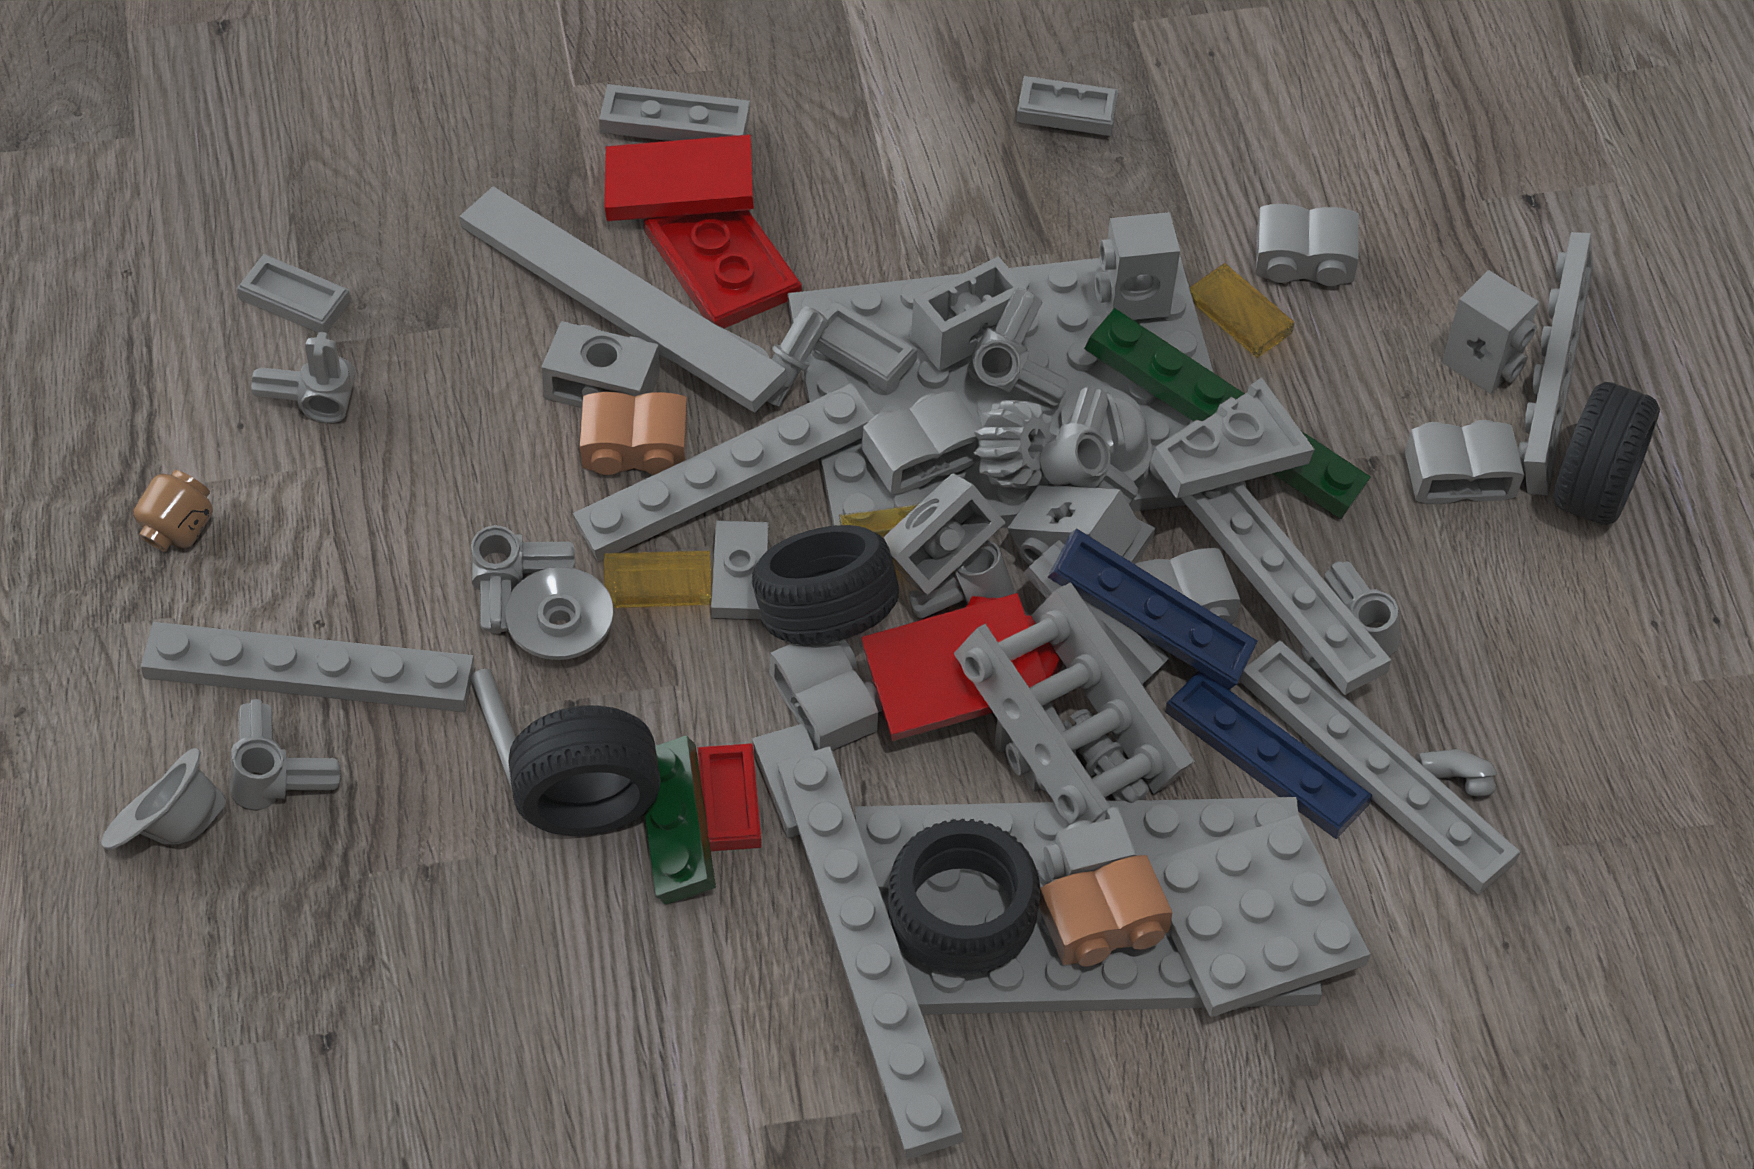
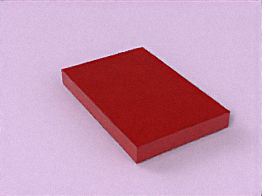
M751 134L606 146L604 203L606 221L754 209Z
M749 210L657 217L644 220V232L701 315L723 329L788 302V293L802 292V284Z
M1018 593L861 637L862 647L892 742L994 713L974 683L965 675L962 665L954 653L978 627L984 624L987 625L997 642L1029 628ZM1037 648L1011 661L1028 687L1047 679Z

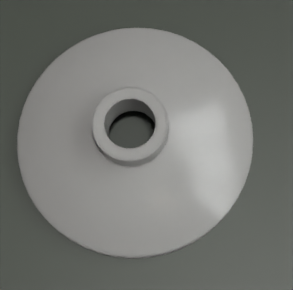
M569 567L547 568L527 576L513 589L506 604V624L513 640L530 654L551 660L571 659L588 653L604 640L613 622V603L605 586L591 574ZM558 620H564L568 622L561 625L553 624Z

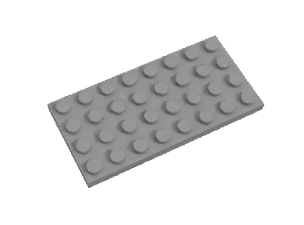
M1296 797L1137 800L1133 803L1131 801H1107L1111 808L1118 807L1136 856L1147 855L1149 861L1298 814ZM1055 802L855 806V820L887 914L889 880L893 863L906 842L928 826L932 827L933 824H940L945 820L950 822L951 819L956 821L960 819H965V821L974 819L976 822L981 820L984 821V824L991 823L994 827H1001L1002 831H1008L1011 836H1015L1017 841L1021 842L1025 849L1028 850L1030 856H1032L1038 870L1041 888L1057 880L1051 879L1047 871L1044 859V846L1055 844L1056 833L1070 825L1057 810ZM1106 813L1102 815L1096 822L1105 820ZM952 869L940 872L926 880L916 892L922 905L931 914L943 921L956 925L971 926L989 922L1000 916L1011 905L1008 894L998 882L981 872L969 869ZM1038 907L1037 921L1032 936L1016 957H1013L1010 962L1005 963L1000 968L997 966L993 971L989 970L983 974L978 972L977 975L968 974L967 976H963V973H958V975H953V973L946 974L943 970L936 971L932 967H927L924 962L920 963L916 958H913L910 952H907L900 944L898 937H896L922 1015L1206 1008L1170 932L1166 933L1159 943L1146 949L1138 950L1134 949L1133 946L1116 948L1111 951V954L1105 960L1092 966H1081L1079 963L1063 965ZM1318 981L1243 1007L1319 1005L1322 996L1321 984Z

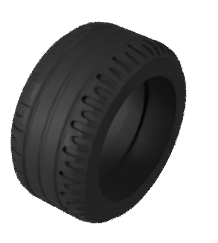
M1604 382L1594 388L1578 421L1558 475L1553 499L1558 508L1592 522L1596 521L1600 525H1609L1618 520L1634 486L1655 430L1660 412L1656 399L1649 395H1643L1641 392L1630 390L1627 387L1617 386L1613 382Z
M827 526L791 536L766 551L752 572V586L764 626L773 636L793 644H825L863 633L886 618L899 598V584L888 544L881 535L860 526Z
M585 705L554 711L528 725L515 738L510 748L508 763L513 801L516 809L528 823L549 833L584 836L620 828L640 817L653 804L659 794L661 779L654 737L649 727L641 719L621 709L608 706Z
M951 819L950 822L945 820L940 824L935 823L932 827L928 826L923 831H919L900 850L890 873L888 914L898 941L918 962H924L927 967H932L936 971L943 970L946 974L953 973V975H958V973H963V976L968 974L977 975L978 972L983 974L989 970H995L997 966L1000 968L1005 963L1010 962L1013 957L1020 953L1031 938L1037 921L1040 879L1032 856H1030L1023 844L1018 842L1015 836H1011L1008 831H1002L1001 827H994L991 823L984 824V821L981 820L979 822L974 821V819H970V821ZM952 869H969L981 872L998 882L1008 894L1011 905L1000 916L989 922L971 926L956 925L943 921L931 914L922 905L916 892L926 880L940 872Z

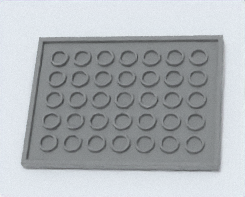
M1179 256L1170 316L1137 319L1134 321L1213 372L1181 257ZM1100 258L1009 268L1026 287L1027 291L1042 299V305L1022 344L1027 346L1028 351H1030L1029 360L1065 377L1069 381L1064 397L1056 406H1052L1016 387H1013L1008 393L998 387L986 384L978 377L974 369L972 355L939 371L912 339L913 298L961 274L788 293V309L792 325L803 307H811L823 314L834 301H837L917 348V360L887 392L813 348L806 360L810 364L807 370H801L807 403L853 383L875 416L882 411L910 409L921 397L929 393L938 394L956 391L974 420L982 429L981 413L990 411L994 403H1001L1004 400L1029 401L1034 404H1040L1042 413L1051 416L1049 430L1057 435L1055 438L1057 439L1060 428L1063 426L1061 409L1067 398L1085 387L1109 386L1124 391L1137 402L1143 413L1150 435L1152 455L1157 445L1193 422L1084 349L1091 334L1109 314L1106 302L1099 303L1096 296L1095 275L1098 272H1103ZM999 347L988 350L983 356L982 367L990 373L1004 371L1010 362L1009 352ZM862 438L818 458L832 526H860L882 537L887 535L950 476H936L928 483L914 490L900 494H891L863 452ZM981 460L962 471L954 473L972 483L1006 523L1000 528L1009 527L1038 485L1057 486L1052 484L1045 476L1041 477L1038 485L1030 486L1029 488H1002L999 485H991L988 475L980 473ZM1151 462L1146 473L1134 482L1138 487V494L1129 504L1133 512L1186 505L1181 498H1175ZM1241 481V483L1246 487L1245 481ZM1072 484L1066 485V487H1075Z

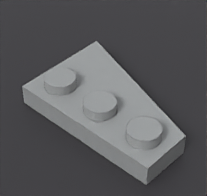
M1261 377L1249 386L1247 393L1236 400L1233 397L1220 404L1217 412L1206 420L1192 422L1157 445L1150 462L1177 499L1309 464L1314 448Z

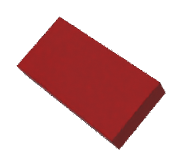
M753 743L698 747L699 772L711 852L761 848L762 838Z

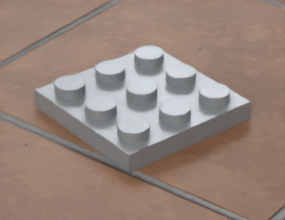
M1299 814L1150 861L1173 912L1170 934L1210 1017L1366 966L1370 953Z

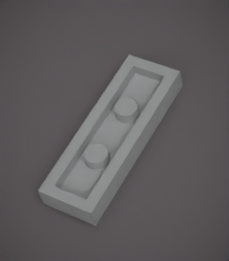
M607 84L599 117L600 133L668 141L746 135L750 116V100Z

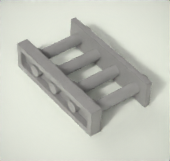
M1072 583L1056 589L1031 615L1036 622L1035 625L997 642L987 625L984 624L978 627L954 653L962 665L965 675L977 687L1055 802L1059 813L1070 825L1079 821L1095 823L1107 812V809L1111 808L1104 797L1142 777L1154 794L1169 786L1195 762ZM1050 642L1067 669L1028 687L1011 661ZM1080 687L1098 714L1060 733L1042 706ZM1111 732L1123 746L1129 759L1091 779L1073 751Z

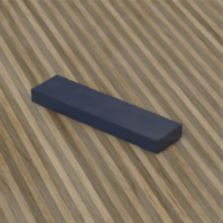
M1077 528L1069 535L1048 575L1049 579L1061 586L1072 583L1083 600L1229 690L1237 685L1258 642L1255 638Z
M1200 671L1167 702L1166 714L1278 797H1296L1298 812L1333 838L1337 839L1370 805L1371 793L1229 689Z

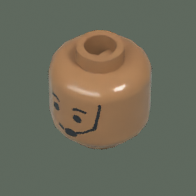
M174 470L171 475H156L152 478L133 508V516L136 522L143 528L139 536L148 544L164 552L167 551L170 545L178 548L190 547L194 544L213 513V506L207 498L210 490L195 478L179 470Z

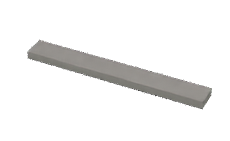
M491 187L459 216L462 228L632 336L659 344V353L755 413L788 381L786 368L496 187Z

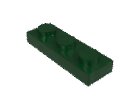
M687 735L655 746L661 779L660 790L656 800L645 811L655 894L665 905L716 888L696 745Z

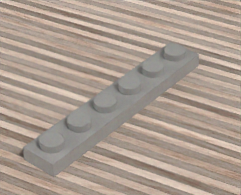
M1571 232L1567 252H1559L1557 258L1556 278L1561 283L1559 289H1551L1549 318L1553 319L1552 326H1544L1542 331L1541 355L1546 356L1544 364H1536L1534 370L1533 392L1538 394L1536 403L1529 402L1526 409L1525 431L1530 433L1528 442H1520L1518 447L1523 472L1526 474L1528 494H1549L1593 272L1591 233Z
M850 383L574 512L575 523L597 562H600L863 438V427L868 424L874 415L854 384Z
M1241 482L1180 497L1344 695L1388 673L1391 664L1390 657Z
M161 622L152 623L141 663V670L145 679L466 712L472 683L471 675L474 673L475 668L474 656L467 654Z
M1279 640L1245 667L1240 678V682L1337 769L1371 793L1373 801L1475 892L1481 894L1517 862L1520 851L1283 642Z

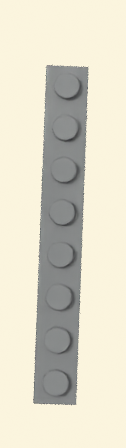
M828 746L777 762L779 773L906 1158L909 1160L963 1143V1133L831 747Z

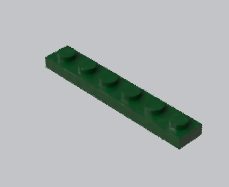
M1116 308L1108 314L1091 334L1084 348L1193 422L1196 420H1206L1217 412L1220 404L1231 397L1236 400L1245 394ZM1301 431L1314 448L1309 464L1272 474L1342 519L1365 488L1371 476Z

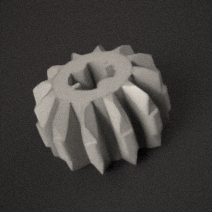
M1004 400L1001 403H994L990 411L981 413L982 429L974 432L979 440V447L975 450L974 454L981 457L980 473L988 475L991 485H999L1002 488H1029L1030 486L1038 485L1041 477L1045 476L1040 463L1041 451L1045 444L1054 440L1057 436L1049 430L1051 416L1042 413L1040 404H1034L1029 401Z

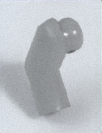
M1459 749L1422 752L1416 755V760L1437 779L1465 777V789L1470 796L1491 795L1495 792L1496 784L1493 775H1497V772L1490 761Z

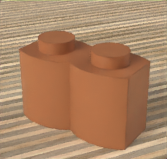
M598 392L583 396L580 435L582 468L603 475H613L635 468L655 475L686 460L688 435L687 397L665 392L646 393L638 396L618 392Z
M1147 855L1120 859L1094 872H1081L1065 876L1040 888L1039 910L1063 965L1079 963L1081 966H1092L1105 960L1111 954V951L1116 948L1133 946L1134 949L1138 950L1146 949L1159 943L1165 934L1170 932L1173 912Z

